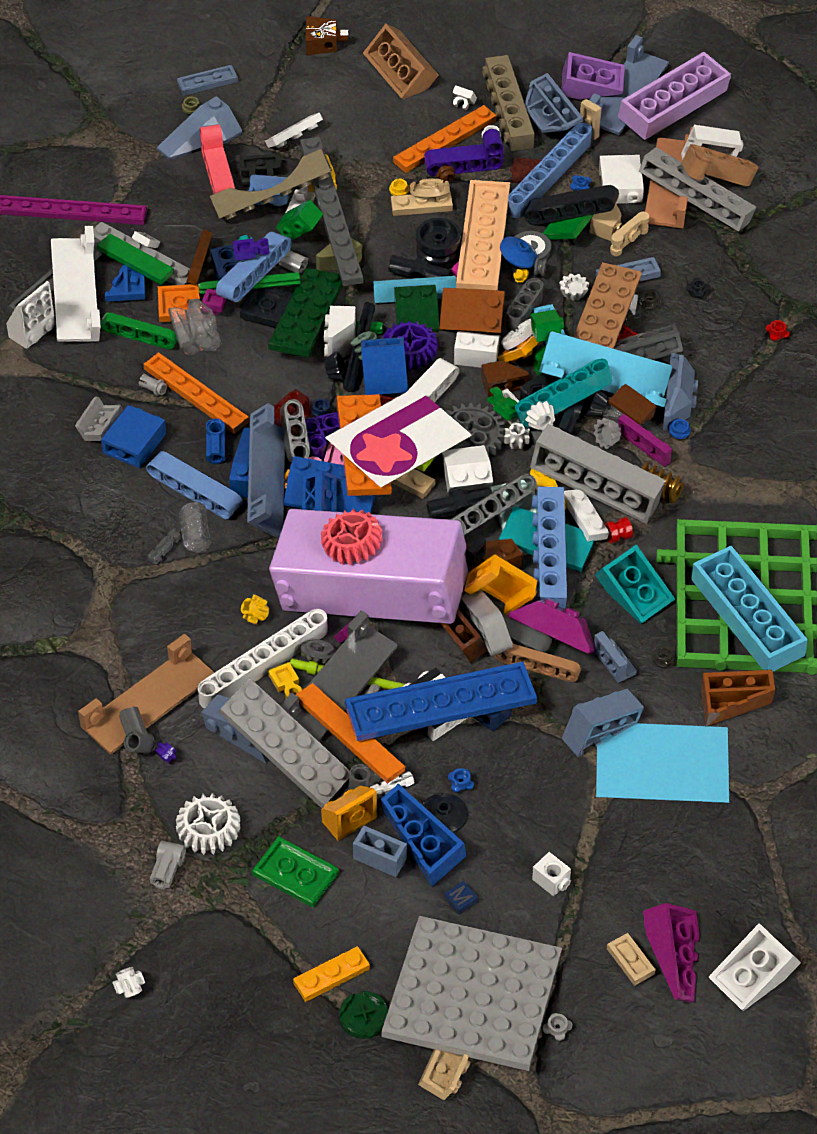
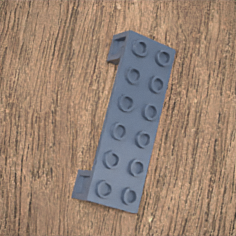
M635 35L627 46V58L624 63L623 93L603 97L594 93L589 101L601 107L600 129L620 135L626 127V124L618 118L621 100L660 78L668 67V61L643 53V37Z
M267 403L250 414L247 523L279 539L283 528L285 444L282 428L274 424V406Z

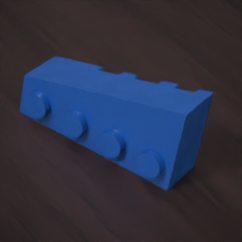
M397 784L381 798L385 815L401 840L407 843L408 851L431 887L466 857L464 842L400 784Z

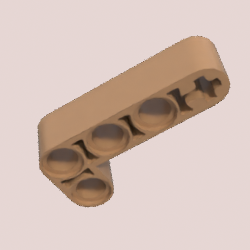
M690 144L681 162L686 173L696 180H703L706 174L743 186H750L758 170V166L749 160L695 144Z

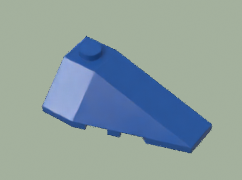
M250 428L243 429L229 478L230 489L240 497L248 498Z

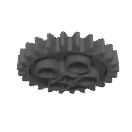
M462 403L460 409L453 406V412L446 410L449 416L472 435L447 450L484 445L488 457L489 453L496 455V449L501 450V444H504L505 423L501 422V416H496L495 411L489 412L488 406L481 409V404L473 407L472 403L469 404V407H465Z

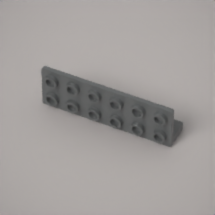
M362 610L347 626L348 638L307 685L309 686L312 683L316 685L344 712L346 710L345 699L358 696L398 647L397 643L370 627L369 616ZM292 692L280 705L318 742L329 731L299 704V697Z

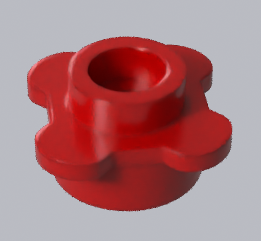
M780 320L771 322L765 328L770 334V339L773 341L782 337L788 338L790 334L789 331H786V324Z

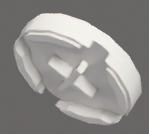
M531 319L519 324V329H516V332L512 330L504 336L501 344L505 350L516 347L532 335Z

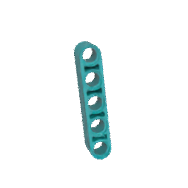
M603 358L596 359L520 400L515 405L520 423L526 428L530 427L528 425L529 422L525 420L528 416L526 412L531 410V405H537L539 401L541 403L547 401L549 405H552L555 415L610 385L613 381V376L608 361Z

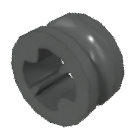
M536 258L534 276L538 274L542 277L545 276L547 259L541 261L539 258Z

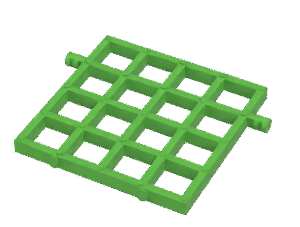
M677 519L676 550L657 549L656 563H676L677 667L711 668L719 671L725 669L763 670L751 655H728V635L735 634L719 614V620L685 618V600L708 601L696 585H685V567H693V563L714 554L685 552V534L717 536V552L726 548V536L758 537L759 555L739 554V556L751 570H759L761 583L778 604L802 605L803 624L795 623V625L808 639L804 658H800L775 671L816 674L817 658H814L813 639H817V624H812V605H817V591L811 590L810 572H817V558L810 557L809 540H817V525ZM768 538L800 539V557L768 556ZM768 570L801 572V590L769 589ZM685 633L719 635V654L685 653Z

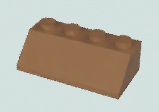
M388 24L382 27L363 52L365 57L403 100L428 90L439 76L399 29Z

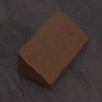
M627 384L621 386L608 401L610 405L639 425L652 419L656 410L654 403Z

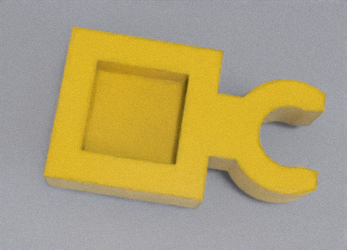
M290 662L268 670L269 677L277 691L285 690V699L291 692L297 694L302 690L298 685L299 678Z

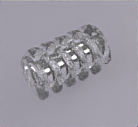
M199 502L188 503L179 511L183 545L189 551L202 552L211 545L206 507Z

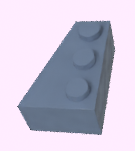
M628 689L615 691L609 695L597 697L585 703H579L572 710L562 740L579 757L584 754L583 749L593 744L597 747L602 744L600 739L609 734H612L614 737L635 725L644 707Z
M217 694L201 712L206 728L267 764L269 759L218 712L230 698Z

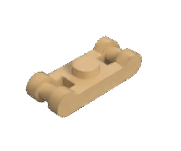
M647 212L638 213L611 236L612 245L610 253L612 255H621L622 249L626 245L635 241L638 235L648 232L649 214Z

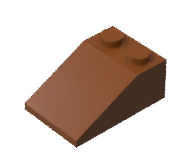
M443 288L439 329L502 335L505 291Z

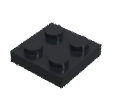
M273 288L252 289L240 311V318L277 327L293 294Z

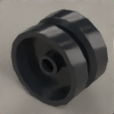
M439 217L428 219L418 226L416 232L417 258H427L432 265L443 268L452 267L459 261L461 231L455 222Z

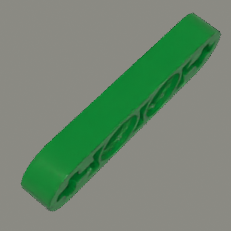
M105 313L100 321V327L108 333L164 349H173L178 341L177 334L170 329L114 313Z

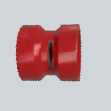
M627 517L620 518L616 523L610 521L604 524L609 531L607 540L610 544L617 543L622 538L626 540L633 537L632 525Z

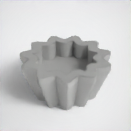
M606 418L597 420L593 433L596 436V443L600 444V448L605 447V449H608L620 440L621 428L613 420Z

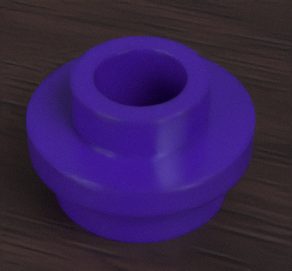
M159 742L157 744L158 748L155 752L166 763L176 759L174 755L176 750L169 743L162 744Z

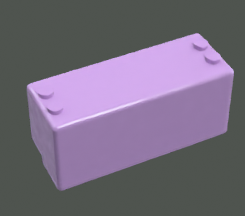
M290 509L288 511L269 567L282 610L310 612L314 609H321L326 614L356 616L362 610L372 618L449 624L455 621L468 574L464 555L466 542L460 521L371 514L373 517H376L382 529L383 538L380 543V549L375 550V556L368 555V561L361 559L359 564L354 561L349 565L347 561L343 564H340L338 560L333 562L327 556L321 544V531H323L324 524H328L329 518L335 519L336 513L342 515L344 512Z

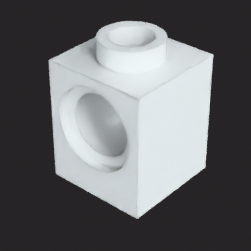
M548 852L533 866L532 880L552 896H555L560 890L564 891L570 885L571 868Z

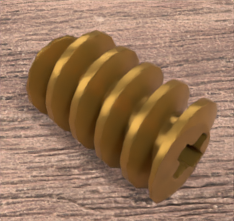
M646 462L641 469L666 480L661 494L662 499L667 500L669 498L671 503L677 502L684 489L685 481L679 483L680 476L672 480V472H669L665 477V469H661L659 473H656L657 466L654 465L650 470L649 462Z

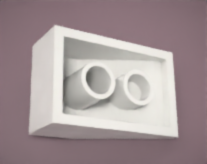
M758 924L716 968L709 978L744 1011L782 983L801 962L761 924Z

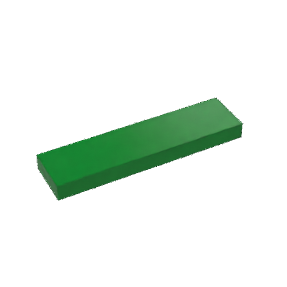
M108 234L97 244L98 251L160 285L174 274L173 267L112 234Z

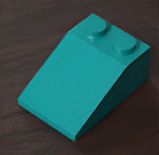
M637 545L594 574L606 592L640 624L675 600L672 593Z

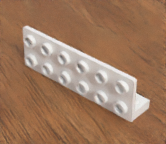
M85 226L84 234H81L80 238L51 239L57 341L59 342L99 341L100 314L99 310H97L93 226Z

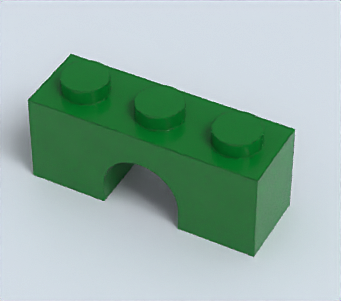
M555 309L531 314V331L537 342L548 341L550 332L553 331L561 334V330L564 329L563 318L559 317ZM546 346L533 350V368L537 376L542 374L539 372Z

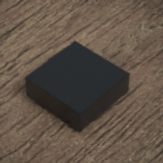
M479 536L466 549V563L468 565L474 566L486 554V539Z

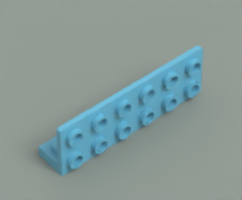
M553 331L550 332L539 369L540 373L563 378L586 364L603 358L608 361L613 381L601 390L615 394L621 386L627 384L656 406L665 407L667 399L664 398L672 370L671 365Z

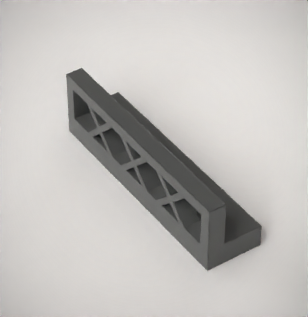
M675 324L617 340L614 347L616 350L651 360L683 351L679 331Z

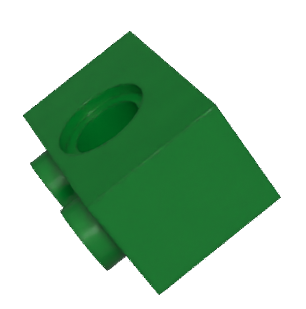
M308 200L287 211L275 228L281 235L293 240L311 231L323 213L311 200Z

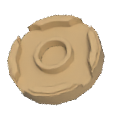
M422 179L420 184H416L415 181L410 184V193L419 197L440 196L450 191L449 182L445 181L443 183L441 179Z

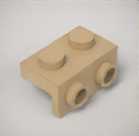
M434 1049L418 1085L445 1100L451 1093L455 1094L461 1086L462 1081L459 1078L461 1074L463 1075L470 1065V1061H468L469 1056L466 1054L461 1056Z

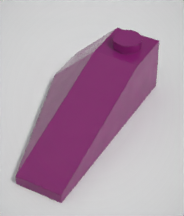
M669 903L644 910V927L647 938L674 999L688 1003L694 1002L696 974L693 971V962H696L698 959V954L694 950L695 942L699 941L696 910Z

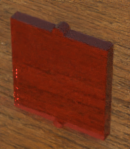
M514 157L513 167L510 168L512 172L511 182L520 183L542 160Z

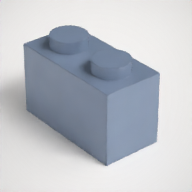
M363 826L353 842V859L397 877L407 859V843Z

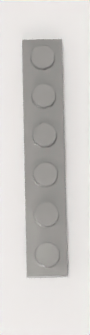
M100 222L93 229L94 237L100 241L108 234H112L173 267L174 274L166 281L174 285L192 284L186 282L190 271L188 267L150 247L144 246L103 222Z

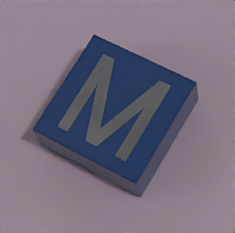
M464 881L444 893V898L458 914L478 902V897Z

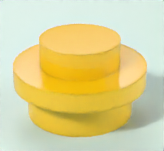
M395 179L391 183L389 191L393 196L407 195L409 193V185L403 179Z

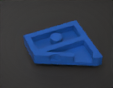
M123 265L119 275L113 280L110 291L105 293L106 302L145 299L144 275Z

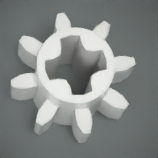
M512 423L509 429L505 428L504 443H509L511 449H522L524 444H529L530 429H525L523 424Z
M133 967L116 973L118 980L113 981L116 993H123L125 998L140 993L142 991L140 985L145 983L142 972L139 970L135 972Z

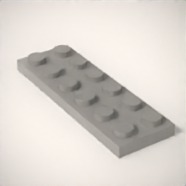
M250 677L218 711L321 808L329 802L349 779L350 770Z

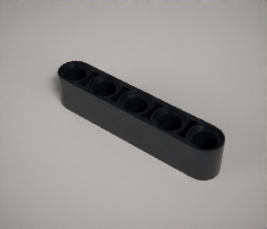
M604 185L534 198L530 201L524 217L528 223L538 225L609 212L614 209L619 197V190L613 185Z

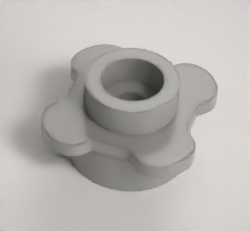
M558 1013L551 1014L548 1023L543 1025V1032L546 1034L550 1033L558 1041L563 1040L565 1033L572 1029V1022L567 1020L564 1015Z

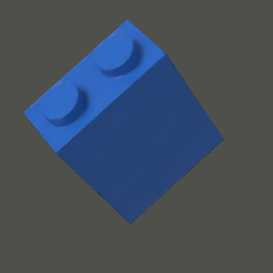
M404 337L361 340L365 394H379L382 396L383 394L402 395L404 392H407Z
M128 405L101 439L103 454L140 469L166 435L165 420L159 416L144 412L140 408Z

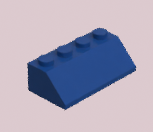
M293 457L284 498L285 506L302 509V476L322 470L337 476L336 512H344L345 510L349 513L354 508L356 512L363 509L365 514L368 512L372 513L376 495L347 496L344 465ZM315 480L310 481V490L312 491L315 486ZM315 500L310 504V510H313L315 507Z

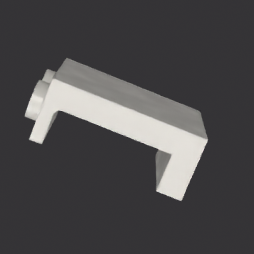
M640 155L600 156L599 176H601L602 186L613 185L619 190L616 204L642 203L643 179L642 173L639 172L641 166Z

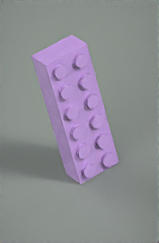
M702 52L621 100L618 118L646 140L727 91L731 73L705 52Z

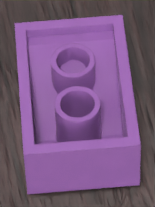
M569 52L563 67L561 90L567 97L575 99L591 98L594 93L601 97L622 94L625 65Z

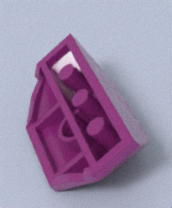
M547 598L546 600L536 601L509 612L508 617L589 654L594 653L596 650L585 618L579 616V611L575 609L559 607V602Z

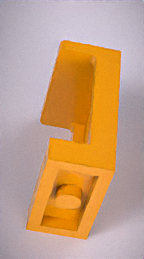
M494 554L468 573L464 591L472 595L479 589L484 590L504 602L503 613L509 615V612L519 609L535 598L537 580Z

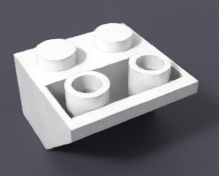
M330 306V314L325 315V327L328 328L324 330V342L328 344H325L324 356L328 357L332 353L339 351L343 359L352 352L353 346L351 341L356 337L355 307Z

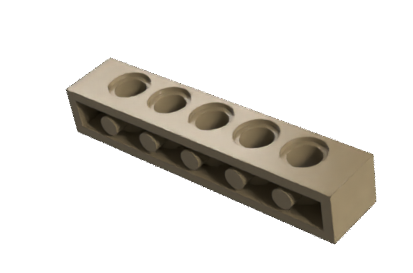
M508 55L485 58V66L482 67L483 77L487 78L486 84L488 91H491L492 104L496 105V117H500L499 125L501 131L504 130L505 144L509 145L510 151L534 148V131Z

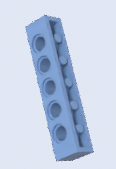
M538 486L537 494L532 495V508H536V513H533L532 526H536L537 530L533 531V545H537V550H533V563H537V568H534L533 578L538 582L534 601L550 598L559 602L558 606L565 609L567 581L564 487Z

